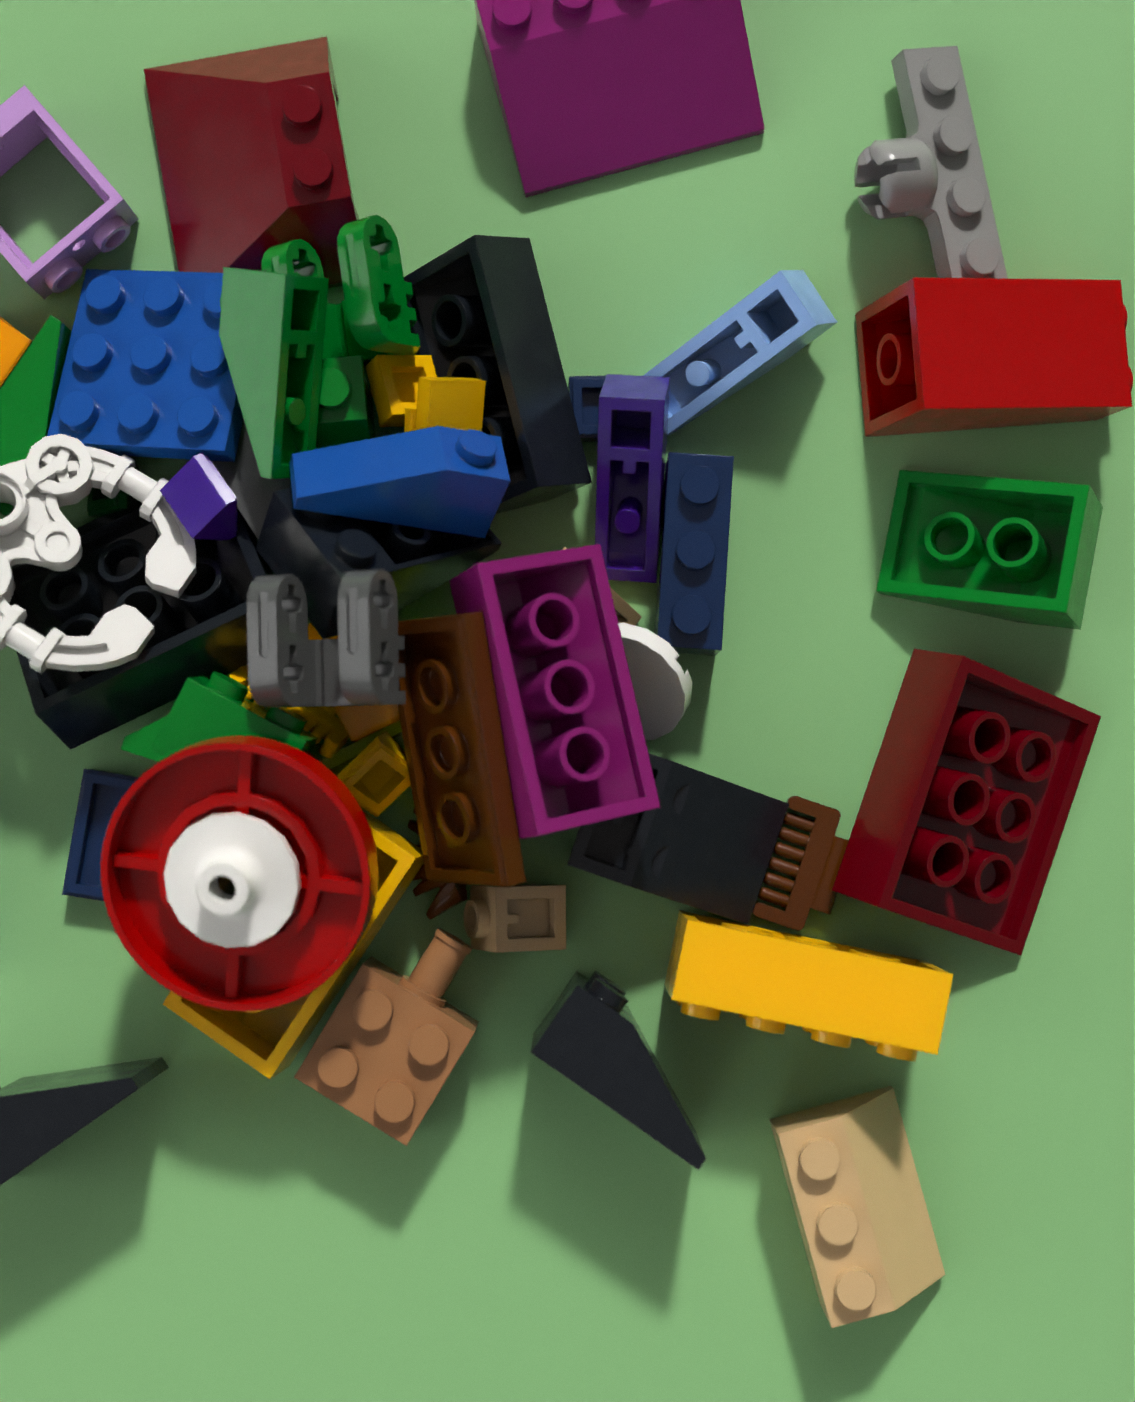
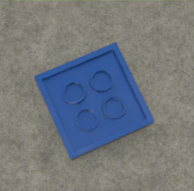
M86 269L47 436L64 434L79 439L87 447L105 450L118 456L190 460L193 456L203 452L211 461L235 462L244 418L219 337L223 273Z

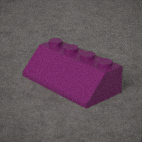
M595 544L477 563L449 580L456 614L483 612L519 839L660 808L601 545Z

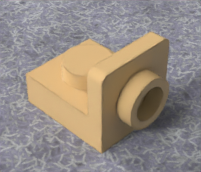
M472 885L470 888V900L467 901L464 909V927L467 935L470 937L472 949L495 953L565 950L566 885H513L510 887Z

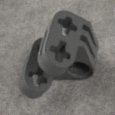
M384 569L356 570L346 572L342 577L338 588V639L308 640L307 598L303 584L298 577L292 574L265 575L256 577L251 582L246 604L248 681L252 697L259 706L324 707L406 704V691H399V678L405 677V664L399 663V651L405 650L404 636H398L397 592L394 581Z

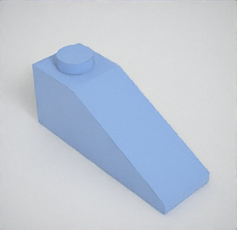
M780 270L643 375L670 377L667 436L780 365L838 323L804 270Z

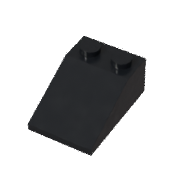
M576 971L533 1033L531 1053L699 1170L706 1157L697 1132L629 1007L626 1006L628 1002L624 997L626 992L597 971H594L589 979Z
M158 1057L22 1077L3 1088L0 1087V1185L168 1069L169 1067L164 1059Z

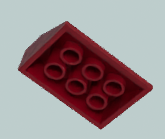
M914 648L832 891L1021 956L1101 716L965 656Z

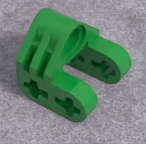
M371 215L344 224L340 228L337 237L344 300L338 304H331L327 301L323 359L361 355L367 365L376 355H415L420 348L419 334L411 333L412 327L417 322L415 308L407 307V304L413 297L412 283L404 281L400 248L391 225L379 215ZM302 239L272 246L264 252L262 271L324 278L321 260L317 252L308 242Z

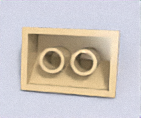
M892 1086L769 1119L819 1302L831 1328L896 1311L945 1275Z

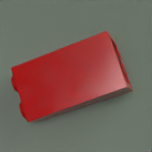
M911 278L855 313L865 437L1095 421L1132 407L1133 375L1128 365L1125 331L1128 317L1126 307L1123 304L1121 280Z

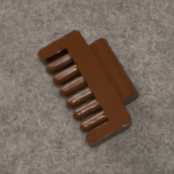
M791 796L787 800L788 808L814 817V820L786 812L783 823L810 833L806 835L781 827L778 835L779 839L805 848L801 850L776 842L773 850L774 854L800 863L796 865L771 857L768 868L795 878L791 880L766 872L763 880L764 884L790 892V894L786 895L761 887L758 894L759 899L785 907V909L781 910L761 902H756L752 913L756 917L800 931L805 926L810 908L829 915L831 914L838 893L832 891L849 840L834 836L841 817L837 809L798 796Z

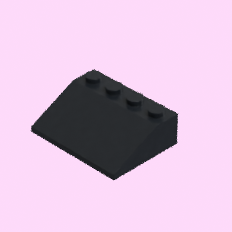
M135 500L125 510L101 516L76 528L81 539L82 556L73 568L66 571H53L46 567L31 564H16L11 567L16 587L9 605L13 606L16 604L25 609L27 616L23 624L44 637L53 628L65 633L66 636H89L105 613L124 604L135 607L155 629L154 635L136 659L104 670L72 672L47 668L40 674L30 667V659L17 652L35 714L70 750L177 699L188 677L205 676L210 679L213 671L227 675L236 671L241 666L248 665L247 593L251 582L256 577L274 575V573L256 550L258 539L238 508V531H236V537L229 540L194 539L196 547V574L179 598L152 590L146 583V555L160 535L152 521L149 522L140 517L139 510L142 502Z

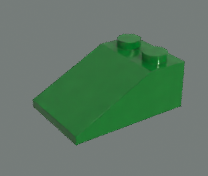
M899 470L876 591L883 595L1019 623L1081 630L1103 506L1090 485Z

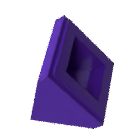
M201 452L193 456L164 485L160 492L192 539H232L236 537V531H238L237 498L209 457Z

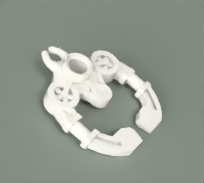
M64 434L45 436L31 446L26 459L0 466V502L8 503L15 507L10 515L0 519V650L6 646L12 648L30 659V667L40 674L47 668L72 672L104 670L125 664L140 655L154 635L155 629L133 606L124 604L105 613L89 636H66L65 633L53 628L44 637L24 625L23 623L27 616L26 610L16 604L13 606L9 605L16 587L11 567L16 564H31L46 567L53 571H66L73 568L82 556L81 539L78 531L63 515L59 507L77 504L90 494L92 488L101 489V493L111 499L116 497L118 492L122 490L142 502L139 510L140 517L149 522L152 521L160 535L146 555V583L152 590L179 598L196 574V547L194 539L191 538L160 492L168 482L167 479L161 478L157 482L135 469V460L127 455L118 456L105 450L87 447L79 439Z

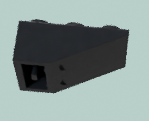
M292 488L273 492L256 550L275 575L292 574L299 578L306 593L308 619L320 636L325 639L338 635V588L346 572L375 569L387 571L396 587L398 611L495 553L499 550L502 543L490 528L485 538L294 509Z
M648 753L660 808L580 826L567 865L642 891L749 924L789 804Z

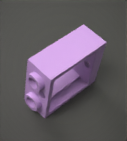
M24 85L0 105V177L43 140L48 138L104 202L103 205L34 263L0 225V253L24 281L43 299H46L53 292L60 293L74 285L82 275V267L97 254L112 251L121 245L130 234V226L139 219L122 196Z

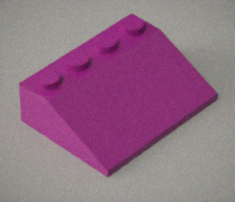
M474 0L477 25L525 198L764 133L765 127L740 0Z

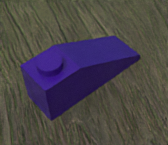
M607 374L599 395L595 544L601 545L608 580L657 583L667 449L670 377Z

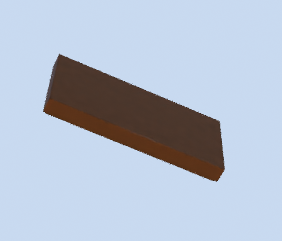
M483 612L398 621V636H404L405 650L399 651V663L405 664V677L399 678V691H406V704L397 706L426 878L428 881L498 887H510L526 882Z

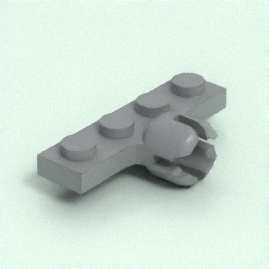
M958 47L903 49L891 60L905 123L906 138L875 140L871 146L864 149L858 156L854 174L855 187L880 186L879 194L859 195L857 198L859 205L865 213L876 219L915 216L923 220L928 230L938 278L1008 279Z

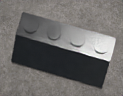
M473 235L406 275L404 281L411 282L413 297L407 304V307L415 308L417 318L411 333L419 334L420 348L415 355H431L437 377L476 378L486 381L482 432L501 437L510 477L509 485L496 514L549 501L592 483L530 238Z

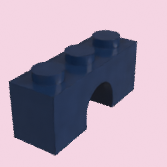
M669 452L667 457L661 520V566L656 596L654 633L669 642L677 653L716 656L722 650L734 456Z

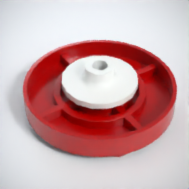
M239 735L212 738L187 746L158 762L140 776L121 798L110 819L102 845L100 868L103 899L113 928L125 949L134 961L160 985L189 1001L211 1008L228 1011H257L278 1007L309 994L326 982L354 950L368 926L376 902L378 889L377 851L372 831L357 800L346 785L320 761L293 746L272 739Z

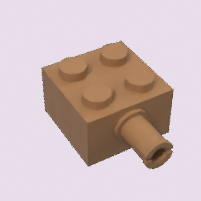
M437 928L434 938L410 976L401 975L372 956L361 965L294 1076L297 1080L407 1146L474 1035L479 1021L447 1003L443 997L465 957L472 951V947L441 928Z

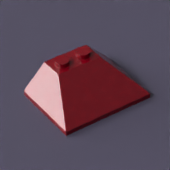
M327 37L144 69L178 271L223 273V267L262 271V258L268 248L288 241L302 239L308 242L317 252L321 260L324 278H329L328 288L343 286L337 237L340 228L344 224L360 218L354 205L336 104L339 98Z

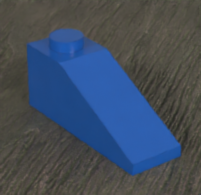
M434 426L293 453L289 462L294 509L485 538L510 482L501 437L488 435L478 430H460L443 426Z

